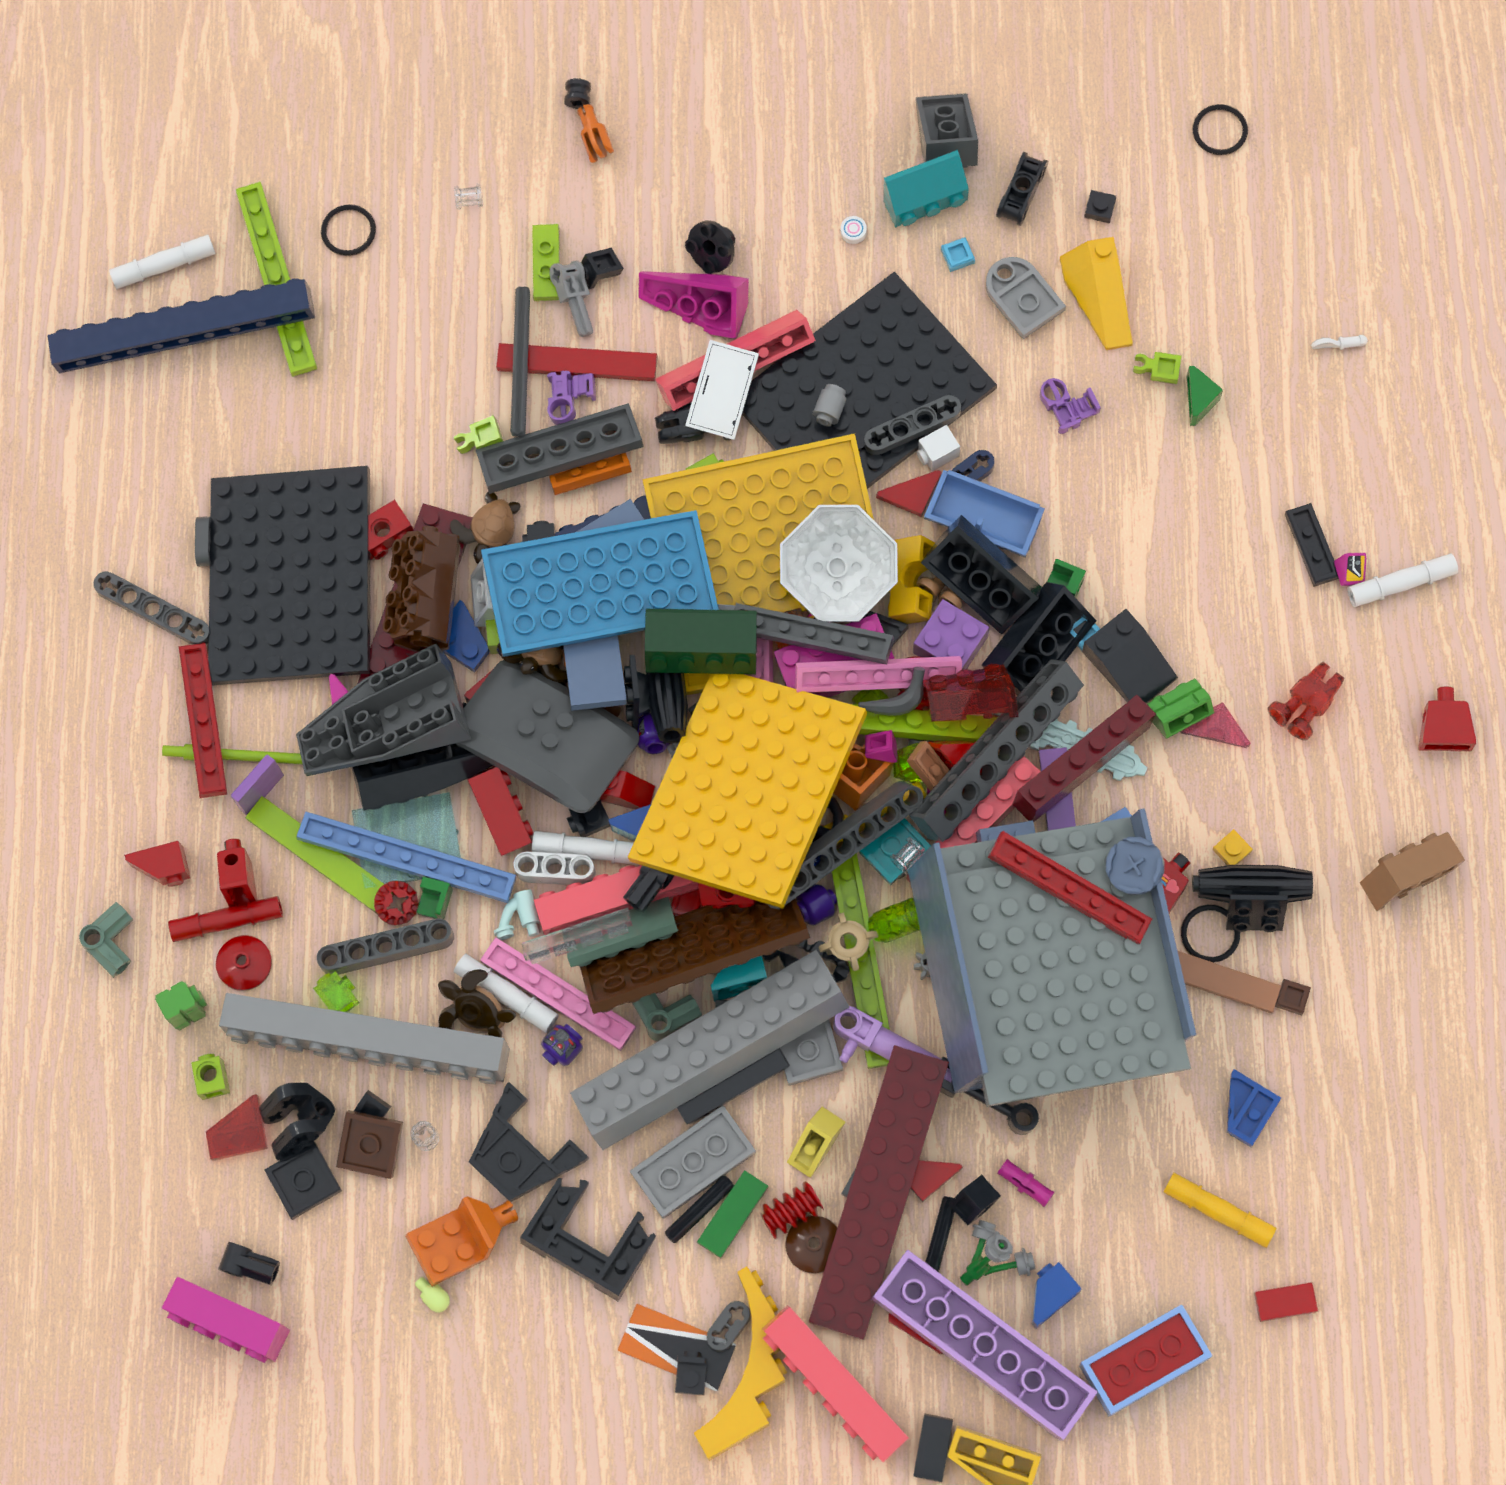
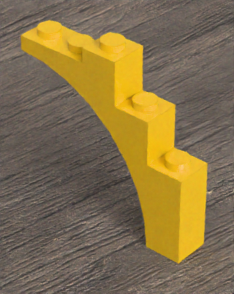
M747 1266L737 1271L747 1294L752 1316V1342L749 1360L741 1382L729 1402L711 1421L694 1432L709 1461L770 1426L767 1420L771 1417L764 1401L758 1403L756 1399L785 1383L783 1375L787 1373L780 1358L778 1357L774 1360L772 1357L781 1350L778 1348L773 1351L762 1339L767 1335L762 1328L775 1317L774 1312L778 1311V1308L770 1295L767 1297L763 1295L760 1287L764 1284L757 1271L750 1272Z

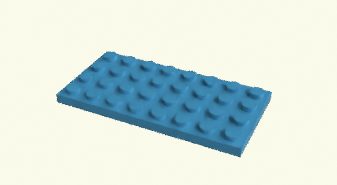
M697 510L481 550L502 657L645 630L646 608L719 610Z

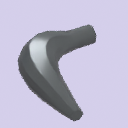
M914 667L910 686L902 694L889 699L859 702L858 707L865 708L867 712L889 716L903 715L911 712L921 703L924 695L923 678L925 669L923 667Z

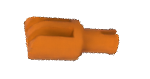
M587 104L583 105L585 112H583L581 107L577 112L584 127L581 131V137L588 157L594 163L598 161L597 155L602 159L607 156V151L611 154L614 150L605 125L598 123L593 105Z

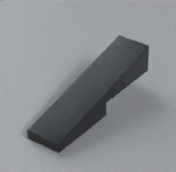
M779 1048L677 1108L686 1125L692 1124L737 1096L743 1095L790 1065Z

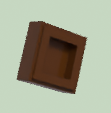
M1283 979L1275 1007L1303 1015L1311 987Z

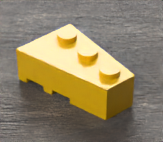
M957 1425L947 1457L985 1485H1032L1041 1454Z

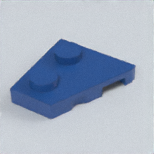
M459 600L453 608L449 649L443 652L475 673L490 651L478 627H475L474 620L464 602Z
M1233 1069L1230 1076L1227 1133L1252 1147L1281 1100V1097Z

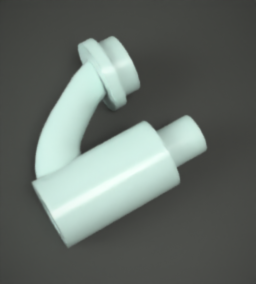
M523 890L515 893L513 898L504 907L499 928L493 931L499 940H506L514 936V926L509 924L516 910L518 911L522 927L527 928L529 937L540 934L537 925L540 923L532 890Z

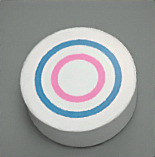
M857 216L847 217L841 223V237L850 244L862 242L867 234L865 221Z

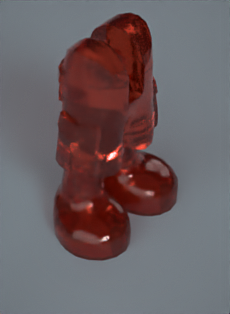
M1324 661L1318 664L1307 676L1299 679L1290 689V700L1286 703L1274 701L1267 709L1273 720L1281 727H1284L1295 711L1301 705H1305L1304 711L1287 728L1291 735L1300 740L1306 741L1313 735V729L1310 725L1314 716H1322L1334 700V695L1345 679L1336 672L1326 682L1327 684L1322 682L1321 680L1324 679L1330 669V666Z

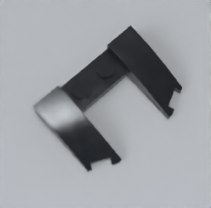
M558 1178L521 1235L520 1244L544 1258L546 1256L594 1284V1288L619 1301L653 1244L656 1235L655 1233L649 1237L646 1235L639 1224L644 1220V1216L642 1213L637 1212L611 1255L608 1257L563 1230L586 1191L589 1182L580 1180L579 1188L562 1186V1178Z

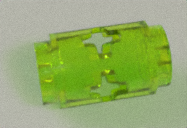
M908 898L873 913L868 920L869 931H877L878 938H874L876 941L888 943L920 931L914 898Z

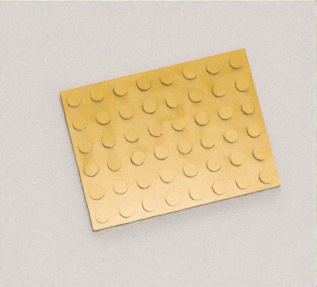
M855 434L642 479L651 518L697 510L717 604L735 606L736 603L788 614L808 611L780 584V543L818 505H859L874 520Z
M710 674L686 727V736H683L678 744L629 852V861L783 909L867 716L866 709L805 691L797 693L794 688L745 674Z

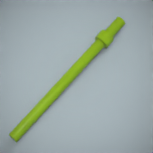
M185 744L184 746L163 745L162 756L183 757L184 760L194 761L192 744ZM221 749L223 760L260 762L268 754L276 763L303 765L300 753Z

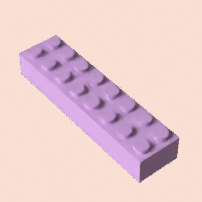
M909 1250L904 1253L872 1297L874 1302L1059 1441L1066 1438L1097 1394L1095 1389Z

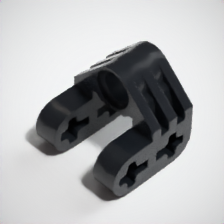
M308 1083L283 1084L277 1087L259 1107L265 1124L277 1123L283 1120L292 1110H298V1121L288 1125L271 1144L276 1160L291 1159L299 1154L305 1146H311L320 1134L325 1131L335 1113L333 1103Z

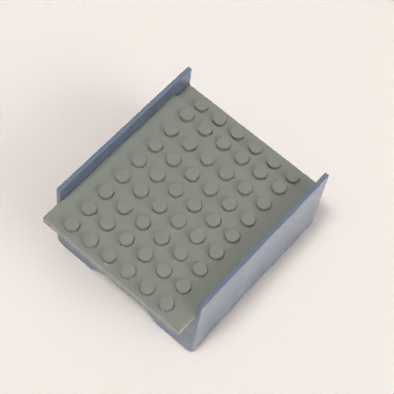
M1145 808L1139 809L1128 818L1037 833L1035 832L1033 820L979 829L976 832L977 843L940 848V843H934L908 870L955 1093L983 1089L986 1106L988 1107L1191 1069L1185 1041L1196 1036V1030L1162 881L1160 880L1156 887L1147 893L1129 895L1118 890L1110 882L1106 873V858L1109 851L1122 839L1142 837L1152 842ZM1002 831L1008 833L1152 918L1141 943L1137 944L1128 938L1125 939L1108 929L1104 924L1084 915L1067 903L989 859L988 855L999 834Z

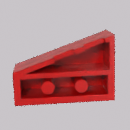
M494 766L468 778L469 785L500 855L503 856L532 843L530 836H533L534 833L529 821H522L518 811L523 810L518 796L517 794L511 796L507 787L512 784L508 773L503 770L500 771L499 768Z

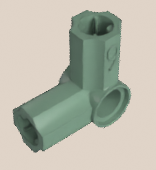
M117 902L92 924L83 927L79 934L80 942L85 951L91 954L113 978L120 975L131 962L124 952L112 941L114 937L133 921V918ZM99 934L100 941L97 944H87L86 941L90 935Z
M655 993L642 997L637 1002L632 1003L647 1028L649 1037L654 1041H660L702 1016L699 1006L691 994L666 1008H663ZM656 1021H663L667 1024L663 1030H655L652 1027Z

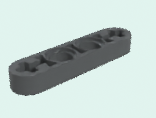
M951 395L943 396L870 429L864 437L865 449L872 455H880L956 421L961 414L959 399ZM946 404L954 407L953 413L950 414L949 411H944ZM934 409H937V414L940 413V420H937ZM921 414H928L932 417L933 421L931 424L924 426L918 423L917 418ZM897 425H904L907 427L908 433L900 437L893 433V429ZM886 430H888L889 438L892 440L890 442L888 440V437L884 438L886 436ZM872 437H876L878 440L882 439L881 445L877 446L875 443H872Z

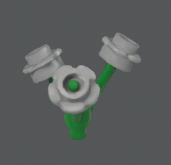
M980 1220L978 1225L973 1224L972 1236L979 1238V1242L971 1263L966 1267L967 1271L960 1276L961 1281L968 1286L974 1279L979 1280L983 1275L986 1276L994 1272L1017 1268L1019 1276L1031 1275L1030 1270L1035 1269L1032 1252L1026 1253L1025 1248H1022L1021 1252L1014 1253V1262L990 1266V1261H1007L1013 1252L1012 1244L1005 1236L995 1231V1224ZM985 1245L986 1256L983 1258L981 1254Z

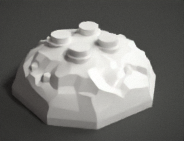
M818 505L780 543V584L817 620L827 622H859L898 582L897 543L859 505Z

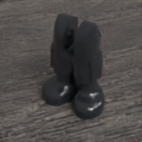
M692 403L674 411L663 412V414L655 417L656 428L662 429L658 432L660 444L697 441L705 437V431L685 426ZM723 437V439L728 440V441H729V440H733V439H729V438Z

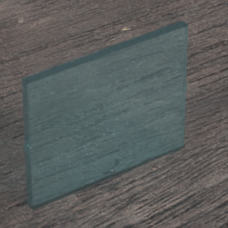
M450 792L410 799L405 803H393L375 810L368 809L363 811V808L352 810L353 822L356 827L461 858L457 837L459 831L455 826ZM360 859L361 868L384 884L390 881L406 883L422 880V877ZM362 873L364 889L377 886Z

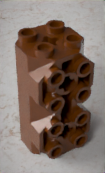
M423 526L422 531L406 532L402 539L394 541L391 549L392 560L389 578L395 581L398 587L395 591H390L386 596L383 630L390 634L395 646L415 652H420L421 647H430L436 643L442 651L448 650L450 645L460 537L456 534L438 532L439 529L434 526Z

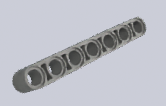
M898 781L810 845L798 873V878L794 882L785 905L918 809L923 802L922 791L910 783ZM909 790V797L903 801L904 793ZM887 806V813L881 817L882 809ZM865 822L864 831L859 833L860 825ZM843 839L842 847L836 850L837 842ZM821 855L819 864L814 866L815 858ZM766 904L771 908L779 909V907Z

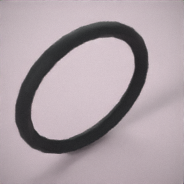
M1224 104L1208 106L1197 115L1193 123V135L1197 144L1203 150L1215 155H1226L1237 151L1244 144L1248 135V125L1244 116L1237 109ZM1214 110H1226L1237 116L1243 128L1239 142L1233 147L1223 150L1207 146L1201 140L1198 133L1199 122L1205 114Z
M342 205L331 210L326 215L321 226V236L325 245L332 252L344 256L359 254L371 245L376 234V225L372 215L366 209L357 205ZM344 210H354L362 213L370 223V235L367 241L362 246L353 250H342L333 246L327 238L326 228L328 222L335 214Z
M1207 904L1199 906L1187 914L1182 923L1181 938L1186 950L1192 956L1214 963L1227 959L1235 952L1240 941V932L1234 930L1233 944L1229 950L1220 956L1207 957L1196 952L1189 944L1187 938V927L1190 920L1196 914L1207 910L1220 912L1226 917L1228 914V910L1223 907Z

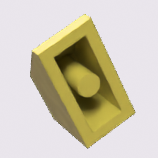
M821 1107L808 1122L787 1163L811 1178L836 1141L845 1121L824 1107Z

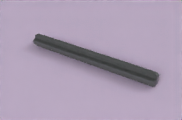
M517 287L515 289L510 429L511 435L515 437L524 436L526 433L530 289L528 287Z

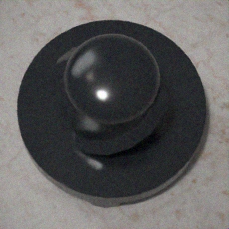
M705 220L692 227L688 240L685 242V249L705 273L712 274L721 272L731 265L735 254L734 245L736 239L729 228L723 227L717 222Z

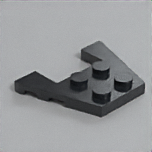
M508 1082L469 1163L507 1200L512 1202L583 1164L589 1157L569 1140L551 1160H547L508 1123L528 1102V1099Z

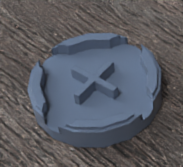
M1127 837L1110 849L1106 858V873L1110 882L1118 890L1129 895H1142L1151 891L1160 882L1164 874V859L1161 851L1151 841L1142 837Z

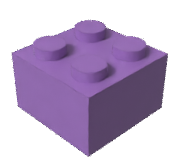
M942 599L914 641L913 654L925 658L960 656L962 659V678L987 640L989 626Z

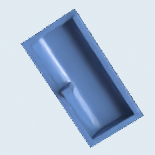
M943 470L924 519L949 528L962 515L997 547L1025 558L1045 508L1040 507L1038 503L954 471Z

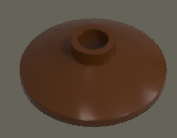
M807 1216L808 1222L805 1223L800 1219L797 1221V1228L793 1226L790 1228L786 1237V1252L793 1265L801 1271L813 1274L822 1273L827 1264L837 1226L827 1218ZM817 1238L820 1242L819 1246L811 1248L808 1244L810 1239Z

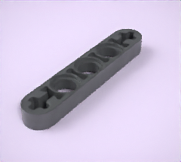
M101 572L95 577L93 586L102 598L192 645L208 644L210 630L207 623L111 572ZM110 580L113 587L118 589L117 593L108 587L104 589L101 584L103 582L108 583ZM128 591L137 593V597L132 603L123 602V595ZM150 603H157L160 609L155 615H147L145 613L146 607ZM180 615L183 621L178 627H170L168 625L170 617ZM188 625L196 631L202 628L204 635H198L195 639L193 632L187 629Z

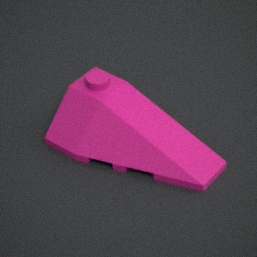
M639 272L640 299L665 312L671 311L683 317V321L689 324L692 322L704 328L703 331L711 335L735 339L738 337L748 306L749 278L719 274Z

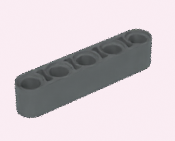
M433 919L326 945L318 951L317 963L330 976L344 974L445 949L453 943L454 933L446 920ZM444 928L447 930L444 938H433L434 932L437 929ZM418 935L420 937L416 945H406V941L410 936ZM391 942L392 948L386 953L379 952V947L382 943ZM358 948L365 949V954L362 958L352 959L354 950ZM328 956H338L337 962L334 965H325V959Z

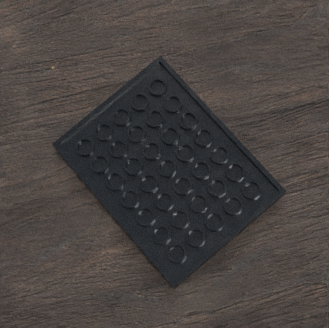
M894 271L814 332L815 342L780 358L754 378L750 383L742 415L774 451L855 434L868 489L916 452L919 440L932 432L883 454L872 455L867 452L864 446V437L867 431L947 395L955 396L959 399L961 403V414L959 417H961L997 389V384ZM827 384L837 385L846 391V402L837 424H831V426L819 424L813 416L822 389H825ZM946 404L944 411H949L951 414L954 411V407ZM934 409L937 420H940V413L937 414V409ZM921 414L917 418L918 423L924 426L931 424L933 421L932 417L928 414ZM897 425L894 427L893 433L902 437L908 433V429L904 425ZM886 430V436L884 438L888 437V440L890 442L892 440L889 438L888 430ZM872 437V443L880 446L882 439L878 440L876 437Z
M368 465L211 478L210 633L208 662L212 685L329 677L331 674L335 676L370 674V552L368 551L370 468Z

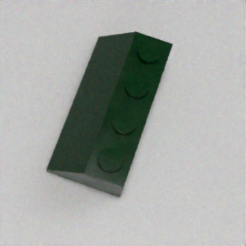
M646 608L645 672L756 675L757 611Z

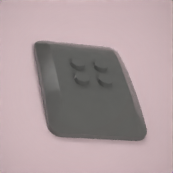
M503 660L494 667L464 707L471 740L455 744L578 813H586L596 805L639 743V734L632 726L602 707L571 711L569 688L547 679L537 671L532 674L523 675L520 670V663L513 664Z

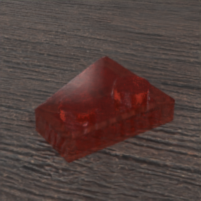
M257 1094L249 1097L206 1131L209 1154L212 1161L268 1149L264 1123L259 1111L260 1101Z

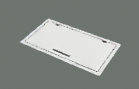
M710 340L685 426L735 440L759 354Z

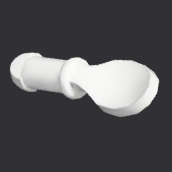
M1365 335L1339 337L1338 341L1331 338H1320L1315 340L1311 346L1312 349L1333 347L1343 350L1344 348L1365 346L1368 340Z

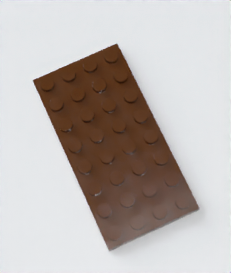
M796 899L786 904L783 909L771 908L760 901H756L753 906L747 908H740L738 905L713 908L712 905H707L675 916L678 931L673 933L671 937L646 942L640 948L622 950L613 957H602L593 960L589 965L582 966L580 969L593 1014L611 1011L616 1006L637 1002L647 995L665 992L670 987L691 983L701 976L719 973L722 969L735 964H745L755 957L773 954L776 950L789 945H799L804 940L809 939L810 935Z

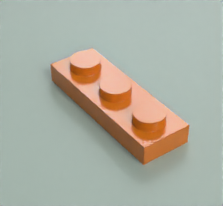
M625 452L550 475L549 479L554 494L558 495L630 473L632 470Z

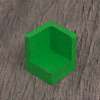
M1055 559L1053 570L1047 582L1064 585L1076 598L1083 584L1086 570Z
M423 876L420 884L422 896L417 913L421 916L444 920L453 889L450 883Z

